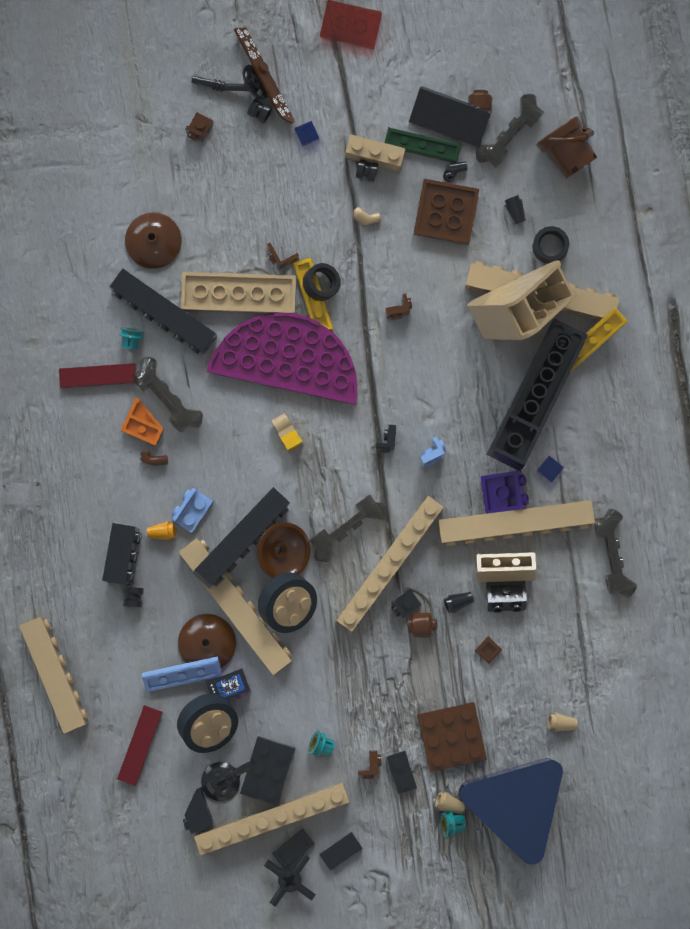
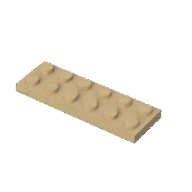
M182 272L181 309L183 311L295 314L296 275Z

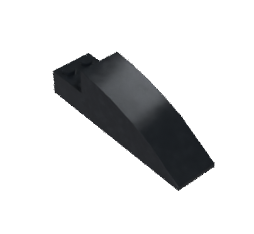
M553 318L486 455L520 472L522 471L587 339V334Z

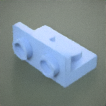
M434 437L432 440L433 448L422 452L420 464L423 469L444 459L446 447L442 440L438 441L437 437Z
M194 488L191 491H186L182 498L184 502L180 507L177 506L171 514L173 516L172 520L192 534L214 502Z

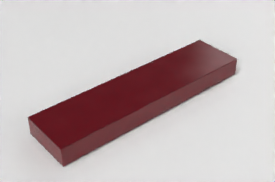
M136 364L59 368L60 388L137 383Z
M146 705L143 706L117 780L136 786L162 711Z

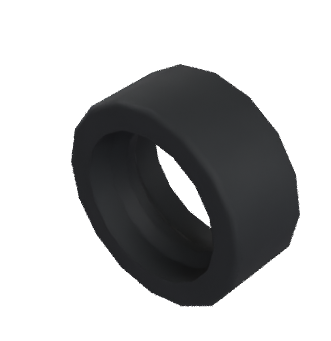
M544 227L539 230L533 240V253L543 263L549 264L557 260L561 261L568 252L569 238L558 227ZM546 235H556L562 242L561 251L555 256L545 255L540 249V241Z
M326 263L315 264L305 272L303 277L304 290L315 301L329 300L339 291L341 286L339 273L334 267ZM316 272L325 274L331 283V289L328 292L318 290L313 283V274Z

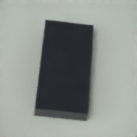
M302 828L272 854L285 869L315 843Z
M350 832L319 855L331 871L363 848L354 834Z

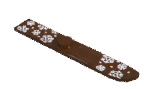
M235 28L234 31L276 112L284 121L294 123V118L268 70V65L263 61L247 28Z

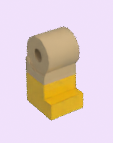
M285 413L271 420L288 452L303 444V441Z

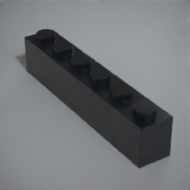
M123 268L109 286L113 291L111 293L119 300L123 298L128 301L127 305L133 310H141L143 317L151 322L152 320L158 322V327L166 333L168 330L175 334L173 337L177 341L188 343L190 345L189 349L196 354L201 352L204 355L217 337L216 333Z
M273 487L194 569L193 574L209 589L213 585L217 587L224 580L222 575L226 571L230 573L237 566L235 562L238 558L244 559L250 552L248 548L252 544L256 546L262 536L261 534L276 524L274 520L278 516L282 518L289 511L287 507L290 502Z

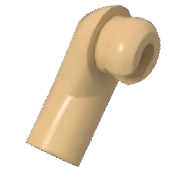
M360 207L355 208L353 211L355 220L362 225L367 226L381 222L379 212L369 215Z

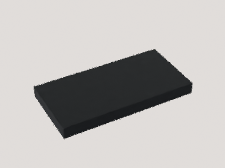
M421 86L409 122L480 147L492 111Z

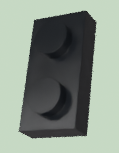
M405 750L386 756L398 794L416 789L417 786Z

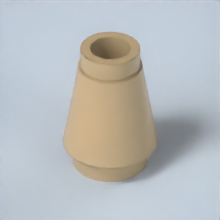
M554 713L549 715L547 725L548 729L553 732L570 731L577 729L578 721L576 718Z
M440 792L435 801V807L439 811L461 815L465 809L464 803L447 792Z

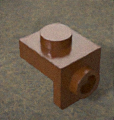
M406 293L402 294L403 305L385 309L387 319L400 320L402 316L409 315V309H412L411 298H407Z
M369 750L370 770H358V775H362V779H373L374 775H378V766H382L381 754L377 755V750Z

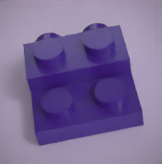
M511 471L481 476L486 514L527 509L526 505L529 504V496L527 493H524V486L527 484L525 474H522L520 471Z

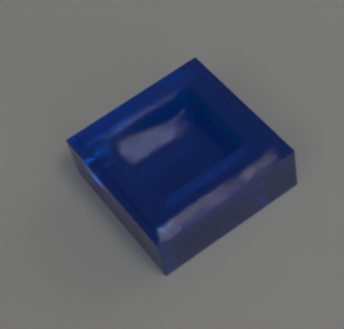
M312 121L294 128L302 147L319 140Z
M549 455L537 471L552 483L564 467Z

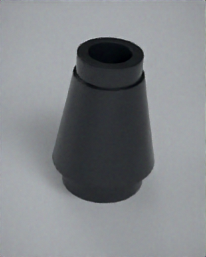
M519 195L504 200L506 204L504 206L515 222V225L526 221L523 202Z
M471 592L452 594L444 598V604L448 613H456L474 603Z

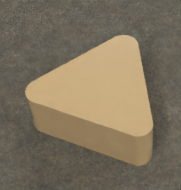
M559 260L540 267L467 304L484 339H526L541 330L576 297L575 291L571 290L560 268L561 263Z

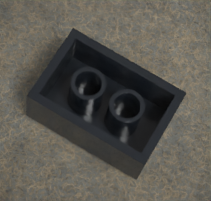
M112 523L102 581L130 586V582H134L135 571H133V565L137 563L139 552H136V548L142 539V533L139 532L140 529L134 526Z
M258 736L250 759L252 769L246 772L240 794L278 805L295 747Z

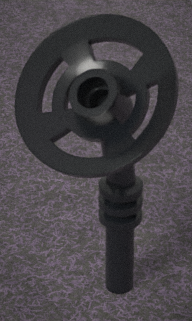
M249 64L244 66L242 70L244 84L225 83V81L221 82V80H210L193 76L191 83L211 87L212 90L216 89V91L220 90V92L248 91L259 100H264L268 96L253 66Z
M226 762L211 764L205 769L201 779L204 793L215 801L231 799L240 787V776L252 769V764L246 762L238 768H234ZM220 767V770L213 772L211 776L208 775L211 770ZM220 773V776L216 779L213 778L214 775ZM206 782H211V786L215 790L214 795L208 790ZM225 785L228 786L225 790L221 791V788H223ZM230 788H233V790L228 795L221 796V794L227 792Z

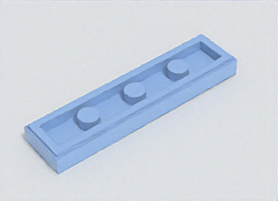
M218 657L142 673L146 692L222 676Z

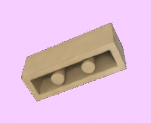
M350 134L345 158L358 162L360 159L365 160L367 164L376 163L379 164L378 167L400 172L405 148Z
M535 553L477 554V582L535 581Z

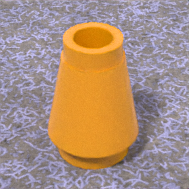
M170 521L147 527L149 539L172 540L177 535L175 523H170Z

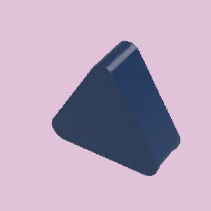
M551 758L540 759L467 780L459 788V797L522 861L531 865L537 864L544 857L563 768L560 763Z

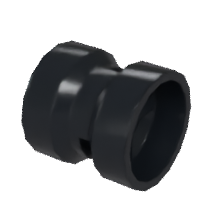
M255 98L247 111V115L258 118V121L264 124L271 114L272 107L268 104H262L261 100Z
M360 159L356 178L362 179L365 176L368 181L374 183L379 164L372 163L367 165L365 160Z
M124 587L126 598L123 600V606L142 607L143 601L141 596L143 595L144 588Z

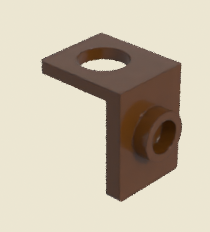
M267 243V248L270 252L267 255L272 264H277L279 270L299 260V254L296 253L280 261L271 243Z

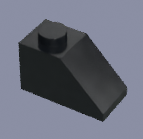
M202 787L196 789L185 812V819H183L186 830L190 829L191 834L215 824Z

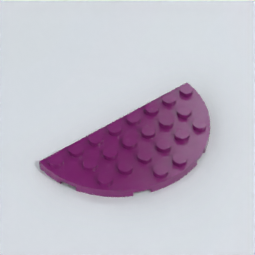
M274 313L260 315L245 321L224 337V340L214 351L207 368V373L356 405L357 377L353 361L346 347L325 326L299 314Z

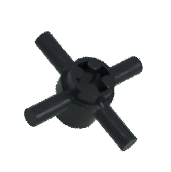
M303 854L294 868H286L284 870L269 859L264 866L278 876V884L280 886L270 900V904L276 907L286 892H294L296 890L309 900H313L316 894L301 884L302 878L300 872L310 859L309 856ZM293 875L295 883L289 885L284 878Z

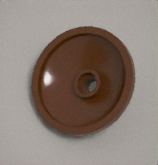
M152 212L140 215L132 221L125 234V246L129 256L135 263L145 268L157 269L170 264L177 257L181 249L182 237L177 224L170 217L161 213ZM155 235V239L149 240V236Z
M287 522L277 523L269 527L261 536L257 547L259 565L264 573L271 578L283 573H296L299 575L306 568L311 553L310 542L303 529Z
M201 614L191 618L182 627L178 637L179 653L185 663L218 657L222 668L231 660L236 648V638L230 624L223 618L213 614ZM204 639H208L210 642L207 647L202 644Z

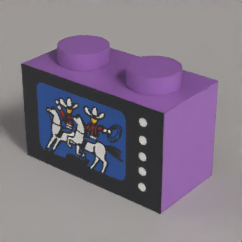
M243 668L206 682L210 694L221 695L229 703L230 698L237 696V699L248 696L247 691L251 690Z

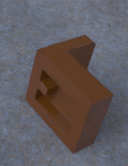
M196 112L190 125H187L185 128L187 136L194 141L200 140L203 142L214 123L213 120Z

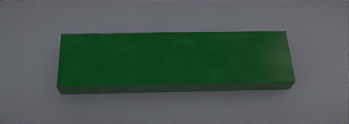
M388 127L385 139L386 144L405 148V152L457 163L461 148L459 143Z

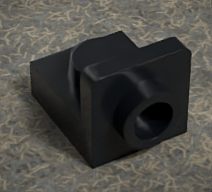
M389 425L388 429H384V441H387V443H376L375 448L379 449V452L390 453L391 450H395L396 425Z
M409 589L392 602L393 607L391 609L397 617L401 615L404 618L422 604L412 590Z

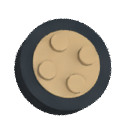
M283 573L271 579L261 591L258 599L260 617L272 629L280 633H291L302 628L312 618L317 606L315 588L296 573Z
M204 694L194 698L182 709L177 720L179 735L189 749L198 753H209L222 748L233 738L238 727L237 713L229 701L218 694Z

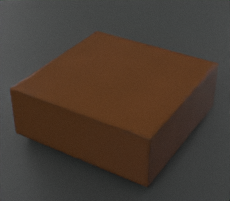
M489 636L475 649L488 664L502 650Z

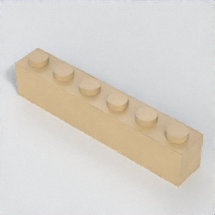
M40 616L19 625L63 733H68L88 724L89 716L86 709L81 708L79 703L82 701L80 694L77 690L74 691L72 686L74 680L71 673L66 672L64 666L67 663L64 656L59 655L57 650L59 644L56 637H52L50 633L52 627L49 620Z

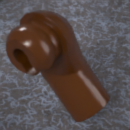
M148 450L141 451L140 453L142 463L152 466L168 465L167 455L151 457V452Z

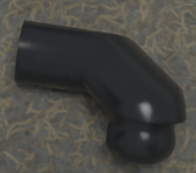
M467 162L449 164L443 173L444 180L452 182L458 172L467 171Z

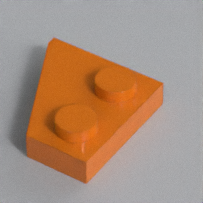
M136 397L121 431L157 446L164 428L141 400Z

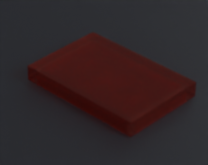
M328 0L320 37L374 49L382 12Z

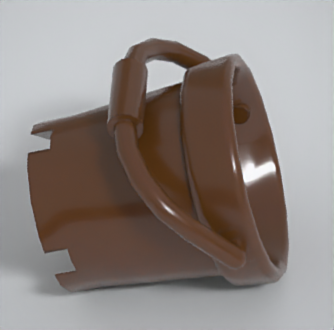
M578 116L573 117L536 144L541 152H545L566 179L597 158L587 140L594 135V131L591 128L581 127L582 123Z

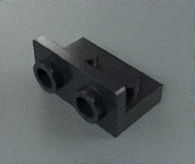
M525 581L486 582L488 612H520L526 610Z

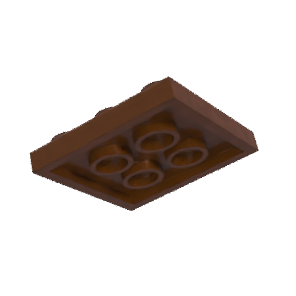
M424 179L413 235L469 245L479 189Z
M474 702L417 714L430 772L487 760Z

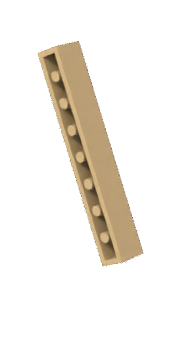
M475 262V264H470L465 289L488 293L524 275L520 271L512 270V272H508L499 266L491 268L487 267L485 263ZM569 284L571 290L575 291L576 297L561 312L600 321L612 309L618 308L620 298H616L612 293L600 294L595 289L586 288V290L579 289L577 285Z
M429 496L425 499L336 620L338 623L351 632L355 629L444 508L442 505Z
M592 500L441 519L438 520L440 543L445 544V547L456 546L457 542L464 541V544L476 543V539H483L484 542L495 541V537L502 536L503 539L514 538L515 534H521L522 537L533 536V532L538 531L543 535L552 533L553 529H560V532L571 531V527L577 526L579 530L589 529L590 525L595 523Z
M196 538L179 551V554L194 571L209 555L207 550L210 547L204 540L199 541ZM226 571L222 575L224 580L217 587L213 585L209 589L203 583L272 675H275L292 661L290 659L293 656L286 646L284 648L278 643L280 638L274 631L270 633L266 628L268 624L256 615L254 611L257 608L251 601L246 602L243 598L245 593L240 586L235 587L231 582L233 577L229 572Z
M341 782L198 833L194 838L200 855L349 803V798L345 786Z

